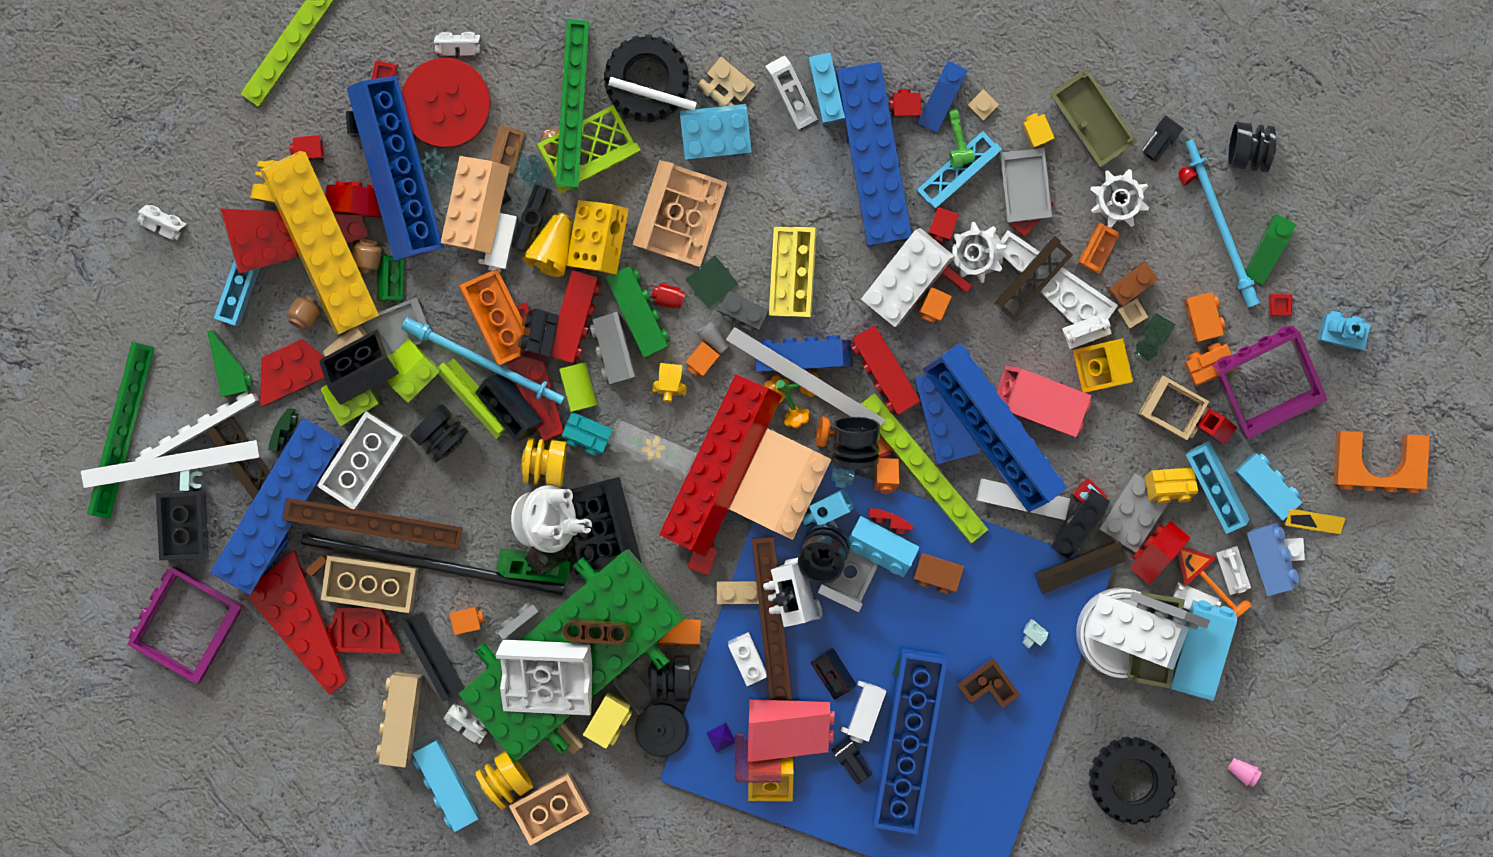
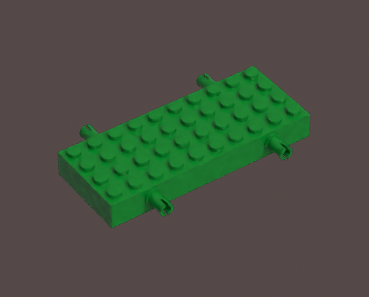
M630 549L618 555L600 572H595L584 557L578 563H575L573 568L583 577L585 585L520 640L583 643L571 642L564 637L563 627L566 623L574 619L627 623L631 628L632 634L629 640L622 644L586 643L590 644L593 698L643 655H647L658 670L664 667L670 660L657 647L658 642L685 620L686 617ZM572 625L571 632L575 636H578L580 631L578 626ZM597 626L593 628V634L596 637H601V629ZM620 628L615 629L616 637L623 639V630ZM486 643L482 644L479 649H476L474 652L485 663L487 670L463 689L459 695L511 759L516 763L543 740H548L559 755L569 748L570 745L558 732V727L573 714L503 711L500 690L502 681L501 660L496 659V656Z

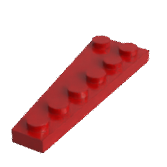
M527 302L516 307L522 320L524 315L529 312ZM521 356L507 362L509 370L540 385L546 381L548 382L546 388L552 390L544 361ZM516 383L521 395L543 420V423L538 428L542 439L546 441L563 433L564 429L556 402L544 396L538 400L536 399V392Z

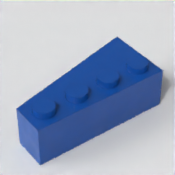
M840 335L826 336L827 340L818 341V337H805V342H796V338L783 339V343L775 344V340H761L763 345L802 369L834 368L838 366L853 367L851 340L840 339ZM756 359V372L776 371Z
M924 375L913 378L918 397L921 400L920 405L936 464L981 453L971 434L928 376Z

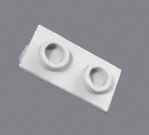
M442 32L436 35L434 43H439V45H435V54L453 56L456 55V47H460V55L475 56L476 53H480V44H476L479 43L480 35H475L473 32H464L461 35Z
M146 205L138 211L140 215L137 221L140 222L141 226L155 232L159 225L161 226L159 234L171 240H178L181 236L180 230L187 224L182 222L177 216L161 212L156 206Z
M1104 313L1062 328L1069 349L1112 334L1109 328L1111 327L1109 320L1106 319Z
M1235 546L1217 552L1216 555L1229 594L1242 593L1250 589L1251 586L1238 547Z
M456 703L452 705L443 718L447 721L446 724L458 732L462 726L466 729L462 735L473 743L477 742L480 744L488 733V729L478 718Z

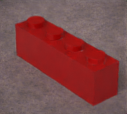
M572 270L558 317L551 357L575 363L576 359L580 360L583 347H580V342L582 338L586 339L589 326L586 325L587 318H592L595 305L592 304L594 295H599L601 283H598V277Z
M875 325L851 339L853 342L850 345L856 356L861 355L864 363H862L864 370L868 375L872 374L876 382L873 384L879 394L884 393L887 401H885V404L891 413L895 412L896 415H899L921 401Z

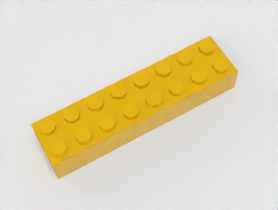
M299 151L260 169L333 331L341 334L379 316L306 152Z

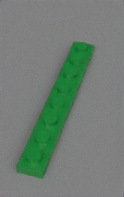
M567 19L555 182V188L578 190L589 21Z
M131 342L99 468L125 463L155 347ZM120 482L94 486L87 514L110 519Z

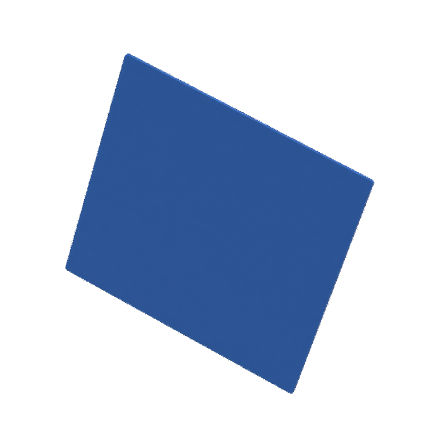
M829 465L810 505L845 488L855 508L849 513L834 519V521L847 537H849L860 516L873 522V517H868L869 508H876L905 519L913 525V530L907 529V534L894 533V528L889 527L890 519H886V523H873L919 546L912 565L904 577L893 574L890 570L878 565L861 600L863 605L859 612L819 594L817 588L820 583L809 580L813 600L818 599L821 604L822 618L784 627L792 700L830 702V711H834V724H830L829 729L833 730V744L829 743L828 752L793 756V801H748L750 700H770L767 677L746 686L730 651L728 641L749 632L766 669L759 604H723L693 686L690 701H688L684 711L689 726L687 741L678 752L668 756L661 775V781L870 857H1009L1082 656L1076 638L1079 615L1091 598L1106 590L1112 573V567L1042 594L1034 573L1068 560L1051 548V544L984 520L981 521L988 530L972 544H969L936 503L898 489L890 494L873 491V480ZM821 508L823 514L828 513L826 508ZM802 520L792 540L753 521L732 581H756L752 538L774 536L777 566L779 567L784 565L786 560L798 558L806 534L810 529L818 526L817 522L806 527ZM920 552L964 566L957 592L951 591L950 594L937 591L938 586L930 584L929 588L916 584L917 580L912 577ZM1074 553L1071 556V558L1078 556L1079 554ZM848 565L844 569V575L847 578H853L857 573L856 568L852 565ZM1030 619H1033L1049 632L1046 641L1041 646L1034 642L1028 648L1022 643L1023 638L1026 636L1023 631ZM832 648L836 651L856 682V686L851 691L835 700L810 663ZM902 648L946 655L948 660L918 835L873 828L872 823L897 677L893 676V672ZM993 657L1020 696L1004 708L998 704L990 691H987L977 700L970 703L956 683ZM858 681H862L886 689V694L869 742L863 740V743L853 741L860 752L859 755L872 772L869 778L856 784L844 765L842 766L831 749L851 736L842 732L841 729L842 727H849L862 687L857 684ZM726 723L736 743L716 753L706 733Z

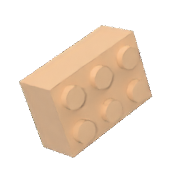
M570 771L509 805L529 845L540 841L590 813V808Z

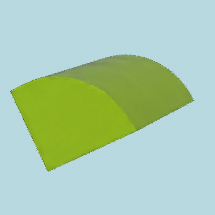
M587 363L559 369L571 412L598 405Z

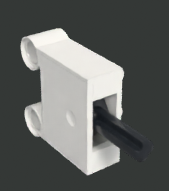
M798 558L786 560L784 565L771 569L773 581L763 585L764 590H776L775 593L768 595V600L778 603V605L770 607L769 613L781 614L784 627L822 618L821 604L818 599L813 600L809 579L800 572L797 564Z

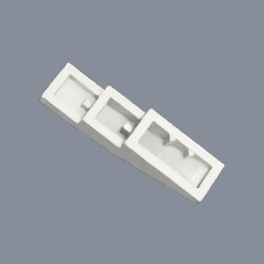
M981 478L976 500L1027 511L1008 484ZM1056 496L1052 501L1031 511V513L1066 520L1070 498Z

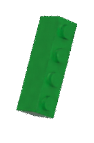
M628 266L618 271L617 275L611 274L607 276L606 279L643 357L646 358L667 348V342L670 339L666 330H660L657 324L661 320L656 309L651 310L647 303L651 301L647 290H641L638 284L642 280L637 269L632 270Z

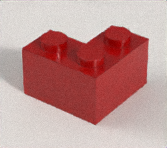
M336 181L335 185H326L325 197L333 213L382 218L373 185L367 184V187H362L363 183L354 181Z
M1171 520L1165 527L1160 525L1153 533L1156 538L1151 535L1143 544L1146 549L1143 551L1140 548L1132 557L1135 562L1129 568L1149 585L1191 539Z

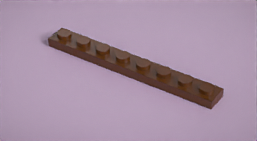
M291 498L285 499L282 520L453 549H459L463 527Z
M774 536L752 538L770 700L793 701L781 614L769 613L770 607L778 605V603L768 600V595L775 593L776 590H764L763 588L764 583L773 581L771 569L778 567Z

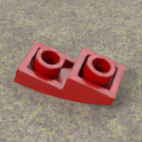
M869 508L868 517H873V522L886 523V519H890L889 527L894 528V533L907 534V529L913 530L912 524L893 513L876 508Z

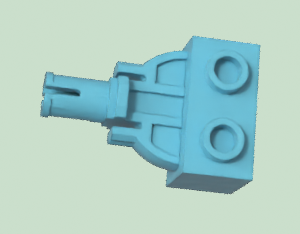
M1335 311L1323 315L1317 341L1358 351L1365 350L1371 324L1365 323L1364 318L1355 316L1343 318V313Z

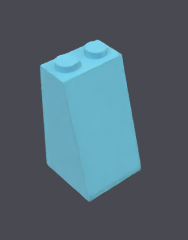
M1193 600L1189 612L1208 619L1210 622L1207 629L1198 626L1197 630L1189 627L1174 667L1172 688L1170 689L1214 701L1237 624L1236 612L1229 607L1222 606L1220 608L1204 600Z

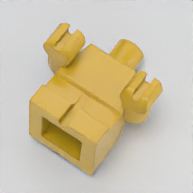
M660 363L659 381L653 382L652 392L664 394V402L671 403L672 396H681V394L686 396L687 387L681 383L682 365Z

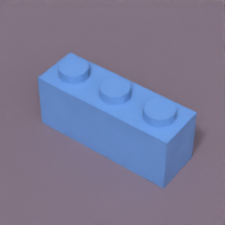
M1272 523L1247 532L1267 596L1289 591L1299 586V576L1297 571L1293 569L1291 563L1292 554L1286 548L1284 541L1285 533L1282 527L1279 526V523Z

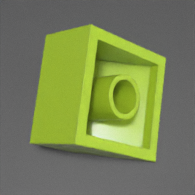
M408 338L393 353L399 374L386 381L409 403L440 372V368Z
M327 385L321 388L329 409L341 427L361 417L365 411H371L382 404L373 388L341 405L329 391Z

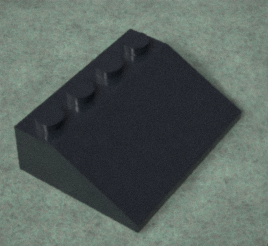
M620 477L570 489L573 494L571 501L574 505L576 519H589L592 522V527H587L591 529L589 533L573 535L570 542L565 546L568 561L571 562L570 569L573 580L583 578L573 568V565L578 563L583 557L595 572H600L618 555L628 549L642 563Z

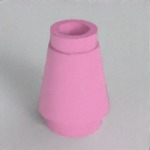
M1233 758L1227 768L1243 784L1254 787L1262 774L1258 767Z

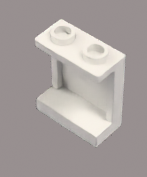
M749 632L728 641V646L746 686L767 677L766 669Z

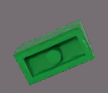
M381 256L380 266L377 268L378 301H404L405 258L394 261L393 256Z

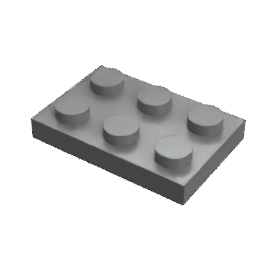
M1133 473L1098 529L1113 539L1120 541L1122 545L1136 553L1168 503L1158 504L1157 501H1150L1148 499V488H1146L1145 479Z
M1134 591L1129 599L1138 603L1137 608L1197 630L1198 626L1207 629L1210 622L1208 619Z

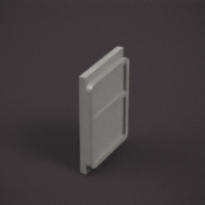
M1045 148L1000 153L1008 223L1052 218Z
M417 297L378 313L379 316L361 324L367 334L378 329L389 344L392 354L408 338L416 345L426 342L425 340L422 342L418 340L417 336L401 330L406 317L422 325H428Z

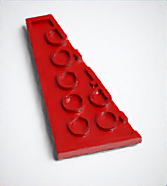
M219 208L239 274L299 257L279 211ZM334 214L346 243L368 237L362 215Z
M293 550L259 580L250 596L246 593L245 595L329 695H332L348 679L339 656L336 655L332 645L331 636L327 633L324 619L314 594L306 581V575L298 561L297 552Z

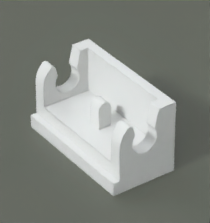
M1180 582L1177 583L1172 597L1185 599L1183 608L1187 610L1190 609L1193 600H1204L1217 607L1221 605L1218 598L1185 586Z

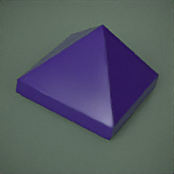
M726 723L706 733L716 753L736 743Z

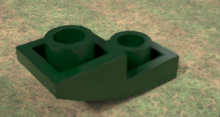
M288 408L282 414L271 435L268 450L280 451L281 447L284 448L286 435L283 434V430L292 431L293 427L297 426L298 414H295L296 409Z

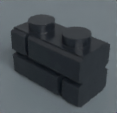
M536 308L524 315L522 326L525 327L524 335L522 334L518 341V347L521 348L520 355L539 361H546L551 358L559 317L557 314Z

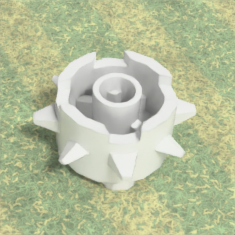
M1130 169L1123 176L1115 177L1108 170L1105 171L1106 182L1101 186L1091 187L1090 189L1096 195L1097 204L1091 210L1092 213L1100 212L1107 218L1108 227L1110 228L1116 221L1124 220L1131 227L1134 226L1133 216L1139 211H1148L1149 209L1143 202V192L1148 188V185H1139L1136 180L1132 179V170ZM1116 193L1119 196H1124L1123 204L1115 201Z
M972 222L969 231L961 235L954 234L953 237L956 240V244L953 246V255L955 257L952 260H954L957 267L961 268L960 276L962 278L968 274H975L980 282L984 283L985 274L991 273L994 270L1001 272L1003 251L1007 247L1002 245L999 237L995 234L996 228L994 226L987 231H981L976 223Z

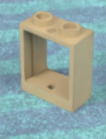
M1160 375L1138 415L1177 437L1188 440L1189 437H1194L1198 430L1197 422L1200 418L1203 419L1209 410V407H1207L1209 401L1169 378ZM1167 386L1198 403L1183 432L1151 414Z

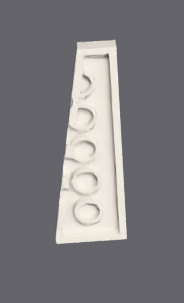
M1008 230L1000 240L1002 245L1007 247L1003 251V258L1019 273L1039 253L1038 250ZM1051 265L1052 271L1056 268L1057 265ZM1040 266L1036 270V279H1046L1049 275L1048 266ZM1063 267L1040 291L1072 324L1102 313L1105 314L1106 319H1109L1118 306ZM1037 282V288L1042 282Z

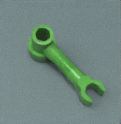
M957 108L948 110L949 113H947L958 150L949 152L953 169L963 167V164L975 162L973 150H967L964 142Z

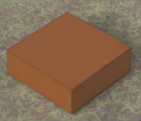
M321 555L306 568V572L310 576L315 575L326 565L327 556Z

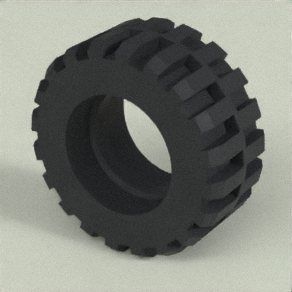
M637 35L629 41L625 40L620 43L621 45L611 52L612 55L607 60L604 71L605 89L614 107L627 118L635 119L638 122L648 121V123L655 122L658 119L663 120L669 114L677 111L679 106L656 99H640L629 91L615 88L608 84L610 77L626 81V73L635 61L651 58L660 62L667 72L668 81L663 92L685 99L689 88V73L681 52L671 42L668 43L659 36L656 38L652 37V35H645L644 37Z
M1122 737L1121 740L1109 742V746L1106 748L1102 747L1099 750L1101 753L1098 757H1094L1092 761L1094 763L1093 767L1089 770V787L1092 790L1094 800L1108 816L1122 823L1128 822L1132 825H1137L1138 822L1148 823L1153 817L1157 819L1161 816L1160 812L1163 809L1167 810L1169 808V801L1171 798L1174 799L1176 793L1174 792V787L1177 786V779L1174 775L1176 771L1170 762V758L1154 743L1139 737ZM1128 760L1144 762L1153 774V784L1150 791L1143 798L1136 801H1127L1120 798L1112 786V777L1116 768Z

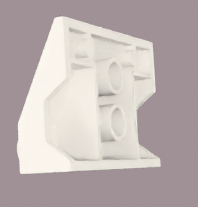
M502 640L496 653V659L501 660L502 667L500 690L503 711L591 715L592 657L590 644Z

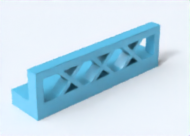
M984 131L966 146L967 150L973 146L974 155L981 156L975 162H972V165L968 168L953 169L950 167L951 162L949 161L917 189L919 194L934 210L1002 150L997 143L994 144ZM981 138L991 147L985 153H975L976 143ZM945 170H956L955 180L951 183L942 182V175ZM958 170L964 171L958 176ZM940 176L939 182H933L937 177ZM930 184L939 185V194L933 199L924 192V189ZM942 185H948L942 190Z

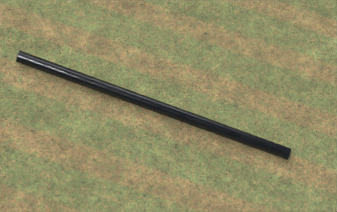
M303 534L301 541L302 545L562 596L565 587L563 584L547 581L507 578L497 571Z

